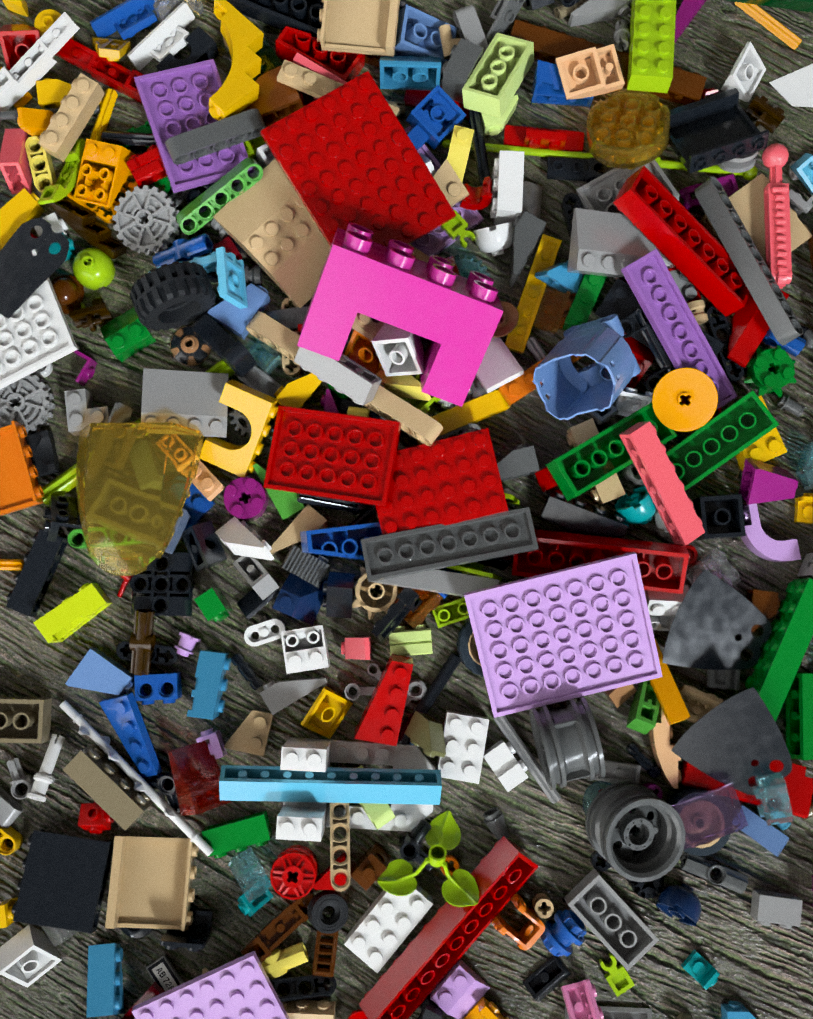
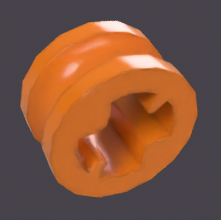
M446 855L445 862L453 861L454 869H449V873L452 876L453 872L459 869V863L455 856ZM441 866V872L445 875L444 869Z

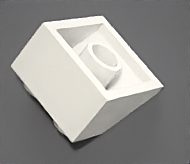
M27 925L0 947V975L28 988L58 964L62 958L42 931Z

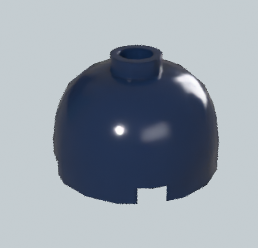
M683 883L681 886L670 885L666 887L659 895L656 903L660 911L671 918L674 915L679 918V922L689 926H696L702 911L700 900L693 893L694 889Z

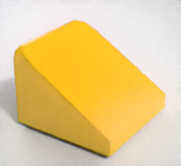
M2 0L8 10L29 17L28 6L25 0Z

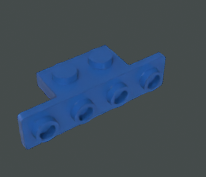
M126 0L90 21V25L97 37L106 38L117 31L121 38L125 40L133 37L142 29L149 28L154 22L158 21L152 10L166 3L167 0Z

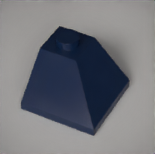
M290 572L272 608L313 625L322 606L323 596L327 595V593H323V584L318 588Z

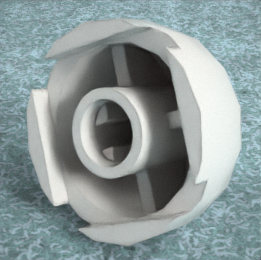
M512 222L473 231L476 246L484 253H492V256L504 254V249L509 248L513 241L514 228L512 227Z

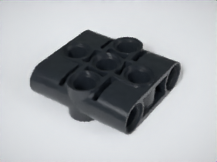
M133 552V577L130 580V587L132 589L131 615L135 614L136 609L145 608L155 611V616H192L195 581L193 580L194 564L189 553ZM162 558L168 560V565L164 569L159 566ZM137 571L151 572V574H137ZM175 572H189V575H175ZM141 578L146 581V586L142 590L138 587V581ZM162 578L167 581V587L163 590L158 585ZM182 579L188 581V587L185 590L179 587ZM136 593H151V595L136 596ZM174 594H189V597H174ZM161 599L166 602V608L163 611L158 608V602Z

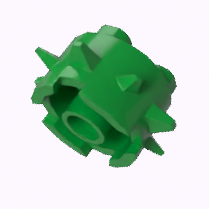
M779 345L776 348L763 350L758 346L757 356L750 359L746 365V379L743 382L748 383L752 389H757L758 397L773 392L782 397V387L787 384H795L797 381L794 378L795 360H792Z

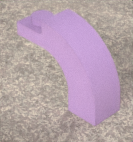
M757 504L743 506L746 536L741 537V539L752 553L772 562L801 559L797 539L778 541L770 538L761 527Z

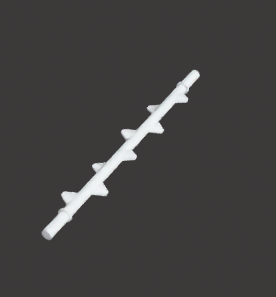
M66 700L60 704L59 707L73 720L74 724L76 723L79 726L78 733L89 736L108 755V758L113 760L135 783V791L144 792L164 812L165 816L169 817L191 839L190 841L194 842L207 856L214 851L199 835L200 833H197L165 801V795L162 792L155 791L135 771V768L130 766L110 745V737L101 736L82 717L83 715L79 714Z

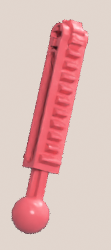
M773 143L764 149L761 158L763 165L769 169L770 181L763 189L766 265L779 288L783 289L792 280L789 183H782V167L787 163L789 153L783 144Z

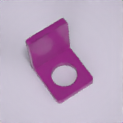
M76 350L73 353L87 361L75 380L78 384L84 386L87 380L93 377L98 363Z

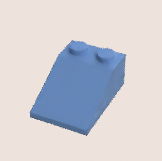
M406 4L399 10L395 55L441 57V65H443L449 59H444L439 27L448 23ZM450 25L452 38H456L457 27Z

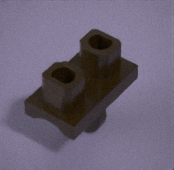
M756 96L745 110V113L756 121V127L760 124L773 134L785 118L784 110L780 107H771L768 104V98L765 96Z
M101 297L93 299V306L86 307L81 302L73 305V311L69 312V317L74 321L76 328L89 327L92 332L97 331V325L112 320V314Z

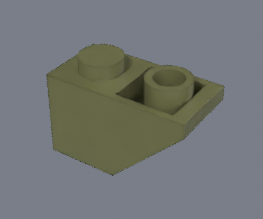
M415 711L404 734L411 739L410 742L412 744L422 747L424 749L423 753L427 756L444 758L446 750L443 725L431 715Z

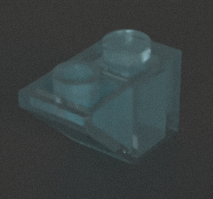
M813 442L803 446L796 469V475L805 491L813 489Z

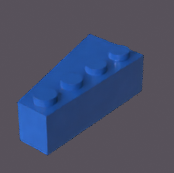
M379 522L300 532L302 553L364 560L361 539L382 535Z

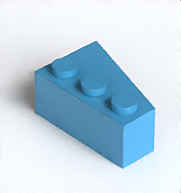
M200 650L195 673V690H192L191 697H194L192 710H188L187 717L213 720L220 716V713L224 712L225 700H222L223 691L226 692L228 687V679H225L226 670L229 671L231 666V658H228L229 653Z

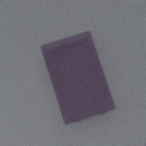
M732 783L671 805L678 812L684 824L685 846L683 850L694 848L749 826Z

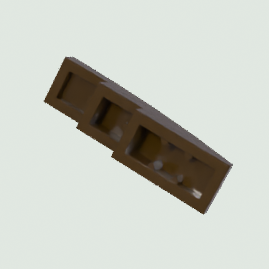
M66 197L60 201L50 203V206L78 235L95 248L100 249L112 259L126 253L127 247L111 238L112 230L96 222V213Z

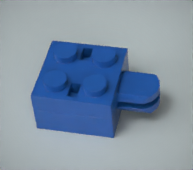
M437 85L410 112L406 121L412 128L407 132V135L416 150H419L426 142L435 150L453 132L454 125L459 126L466 114Z

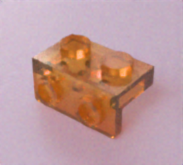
M546 287L532 327L555 334L558 329L562 330L566 319L562 317L565 310H569L572 299L569 298L571 292L566 291V293H562Z
M412 589L423 600V603L414 613L410 611L404 618L411 627L415 628L417 625L422 624L429 612L438 607L443 597L437 592Z

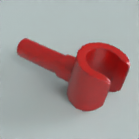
M124 568L119 574L124 581L118 591V597H122L126 586L133 577V571L130 568Z

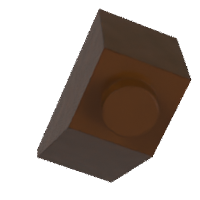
M755 589L747 590L746 598L768 620L777 614V610L780 607L778 592ZM754 625L751 632H754L762 625Z

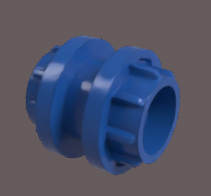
M558 910L554 914L556 922L553 924L551 921H546L544 923L545 930L540 937L545 947L554 956H569L573 952L572 943L580 946L585 941L586 926L572 910Z

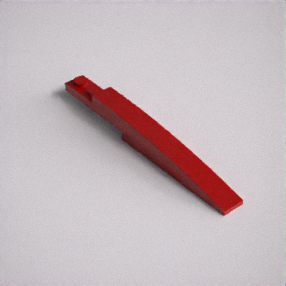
M71 38L55 54L59 58L88 72L97 81L142 103L134 77L144 74L134 69L131 71L114 61H108L105 57H99L97 52Z

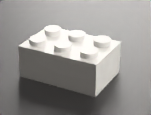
M500 150L498 158L494 159V167L492 168L493 186L491 191L493 200L490 210V218H494L493 225L512 222L513 225L517 216H521L524 152Z
M446 710L443 726L446 755L444 758L438 756L436 770H441L442 778L479 784L489 725L488 717Z

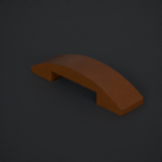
M309 892L308 895L291 902L240 951L243 956L255 951L260 963H262L299 925L308 920L307 909L313 895Z

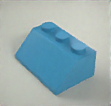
M412 55L380 57V89L433 90L437 85L440 86L441 57H415Z

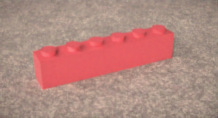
M650 421L638 422L619 434L674 544L688 545L705 533L702 520L697 516L693 508V502L688 498L684 490V484L679 480L675 472V466L669 460L666 448L656 434V428Z

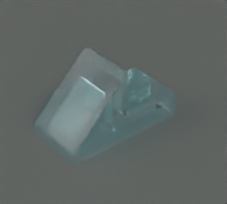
M257 340L248 350L257 365L267 375H270L282 362L281 356L260 340Z

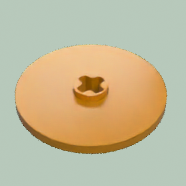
M678 368L668 372L658 381L652 395V406L656 417L666 427L679 432L693 431L704 426L714 415L718 403V394L713 381L705 373L693 368ZM681 395L690 396L688 398L690 402L688 405L684 403L680 405Z

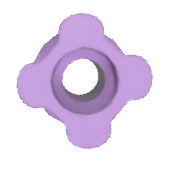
M180 631L179 635H181L178 645L174 646V648L178 649L176 653L188 657L189 654L194 655V647L201 639Z

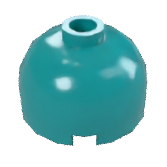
M645 485L634 488V493L629 497L626 493L615 503L616 512L625 517V521L629 524H647L652 520V516L657 510Z

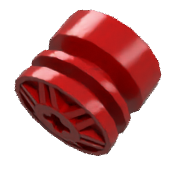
M291 845L283 849L277 856L270 873L271 885L274 891L282 898L289 900L300 899L308 895L314 886L319 870L315 854L309 848L301 845ZM291 872H292V873L297 872V873H298L297 878H296V876L290 877V876H289L290 873H291Z

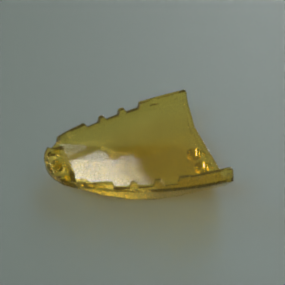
M173 422L90 423L80 431L76 464L78 510L88 553L99 568L116 576H132L147 570V566L156 558H160L165 552L175 532L176 522L183 515L182 508L186 498L190 496L189 489L192 479L196 477L204 439L200 431Z

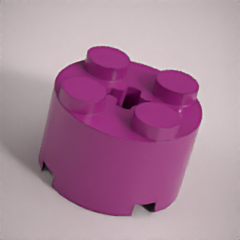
M237 478L225 488V507L230 514L238 519L245 521L258 519L263 515L268 506L269 498L266 489L253 478ZM245 495L251 497L248 499L247 504L242 501Z

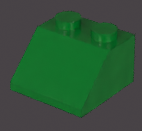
M134 307L100 327L106 343L115 357L121 362L156 342L150 330L140 323Z

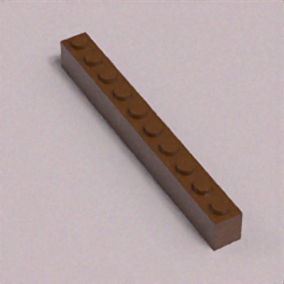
M515 19L510 35L534 42V60L556 64V58L592 47H596V49L605 47L604 44H596L584 38L569 36L565 32L549 30L545 26H536L525 20ZM616 50L625 82L623 87L627 88L629 53ZM674 66L673 79L668 93L639 92L686 105L701 99L707 77L697 72H688Z

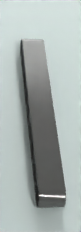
M710 177L694 190L695 195L774 337L784 346L801 336L803 329L721 183L715 177Z

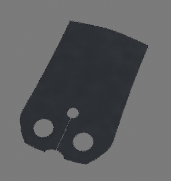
M41 217L23 223L0 250V314L8 319L67 258L69 241L62 233L53 232L51 224ZM35 226L42 228V234L38 238H33L30 235L31 229ZM54 242H58L61 245V250L57 254L49 252V246ZM33 249L38 251L36 256H31Z

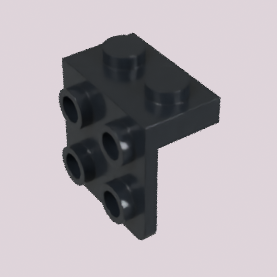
M51 495L49 506H45L43 511V518H47L43 526V532H47V541L56 542L60 526L93 530L95 528V521L89 515L94 508V502L85 498Z
M190 907V911L193 912L192 925H189L185 931L167 929L160 940V945L165 946L169 950L182 947L187 948L188 951L197 952L204 949L211 937L214 910Z

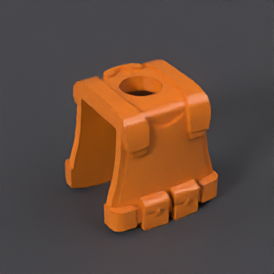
M516 893L511 898V901L517 910L530 919L518 933L499 914L491 923L502 935L507 934L515 940L520 949L528 950L543 934L545 925L537 916L535 910L529 909L522 897Z

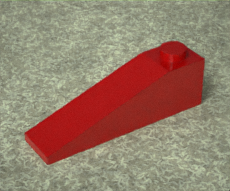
M782 291L784 297H785L786 300H787L789 294H787L786 292ZM751 294L745 306L737 310L732 318L733 327L727 351V358L742 367H746L769 330V326Z

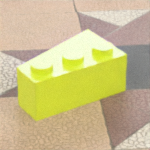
M84 584L75 595L67 597L60 605L33 622L48 643L63 642L112 604L98 584Z

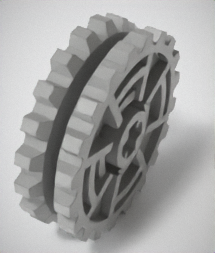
M143 185V189L136 186L133 192L127 190L125 192L126 197L118 199L120 204L114 207L117 213L112 217V220L116 221L113 228L119 232L117 234L118 239L123 240V244L141 255L145 253L147 256H151L152 252L158 253L162 249H168L169 244H173L175 241V236H180L181 233L178 230L179 225L176 220L177 214L180 212L176 210L178 207L177 203L172 201V197L164 191H160L159 188L154 186L152 189L148 185Z
M31 373L0 389V428L11 425L13 420L25 426L27 435L42 431V426L47 427L49 425L48 418H53L54 416L51 413V409H55V404L52 403L55 397L54 394L49 393L51 390L50 386L45 384L42 378Z

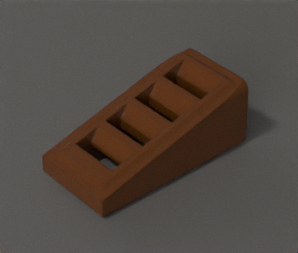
M317 930L312 975L334 977L339 931L325 934ZM321 935L334 936L333 940L322 939ZM320 944L332 945L333 947L332 949L320 948ZM319 954L332 955V956H331V958H323V957H319ZM318 964H326V965H330V967H329V966H319Z

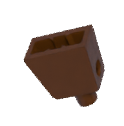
M375 842L350 869L351 877L364 890H368L387 869L391 855Z

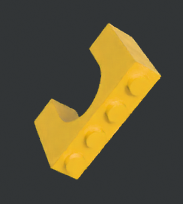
M233 379L226 382L219 402L240 411L248 418L252 430L251 438L247 444L234 445L218 437H208L205 439L199 459L239 477L253 474L255 470L253 465L257 464L254 462L256 456L261 454L264 447L262 440L264 437H267L271 429L269 425L270 419L274 418L278 411L276 406L278 399Z

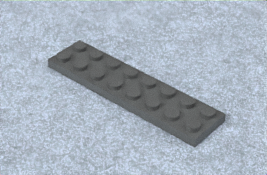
M529 507L450 525L438 524L361 539L368 582L538 550Z

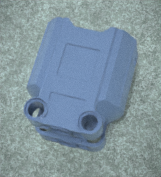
M611 314L565 330L563 332L565 338L559 341L536 367L532 382L536 385L546 411L555 418L569 420L580 414L596 410L605 411V409L612 406L631 378L641 372L634 353H632L628 343L623 338L625 335L624 329L617 314ZM586 355L596 363L587 365L582 369L580 368L577 372L571 361V356L582 357Z

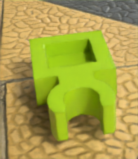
M454 210L456 217L440 227L452 240L458 237L460 245L466 248L467 242L464 241V238L469 237L474 241L475 235L473 232L465 230L469 224Z
M609 953L611 962L604 964L602 959H599V964L603 970L608 971L604 977L618 997L635 986L622 964L616 967L617 961L613 954Z

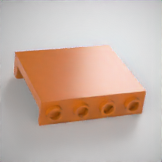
M14 420L11 421V425L0 428V516L44 503L42 499L44 491L37 481L38 470L31 460L33 452L31 447L27 445L25 438L27 437L26 428Z

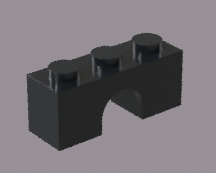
M198 26L185 38L188 50L191 52L190 56L184 60H179L169 53L156 66L157 71L215 59L219 53L217 44Z

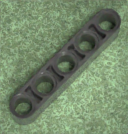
M250 109L173 136L165 142V146L173 163L180 165L261 136V130L267 126L259 109Z

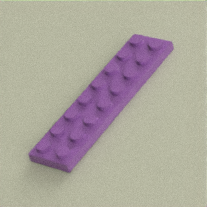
M658 250L651 251L621 269L674 368H693L705 373L713 381L717 390L718 403L716 410L736 398L735 390Z

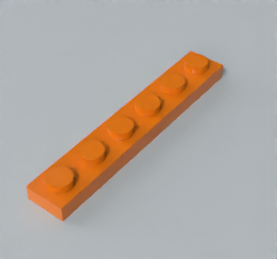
M573 355L571 356V361L574 364L585 356L576 357ZM542 360L525 370L524 374L498 389L509 406L537 389L532 381L535 369Z

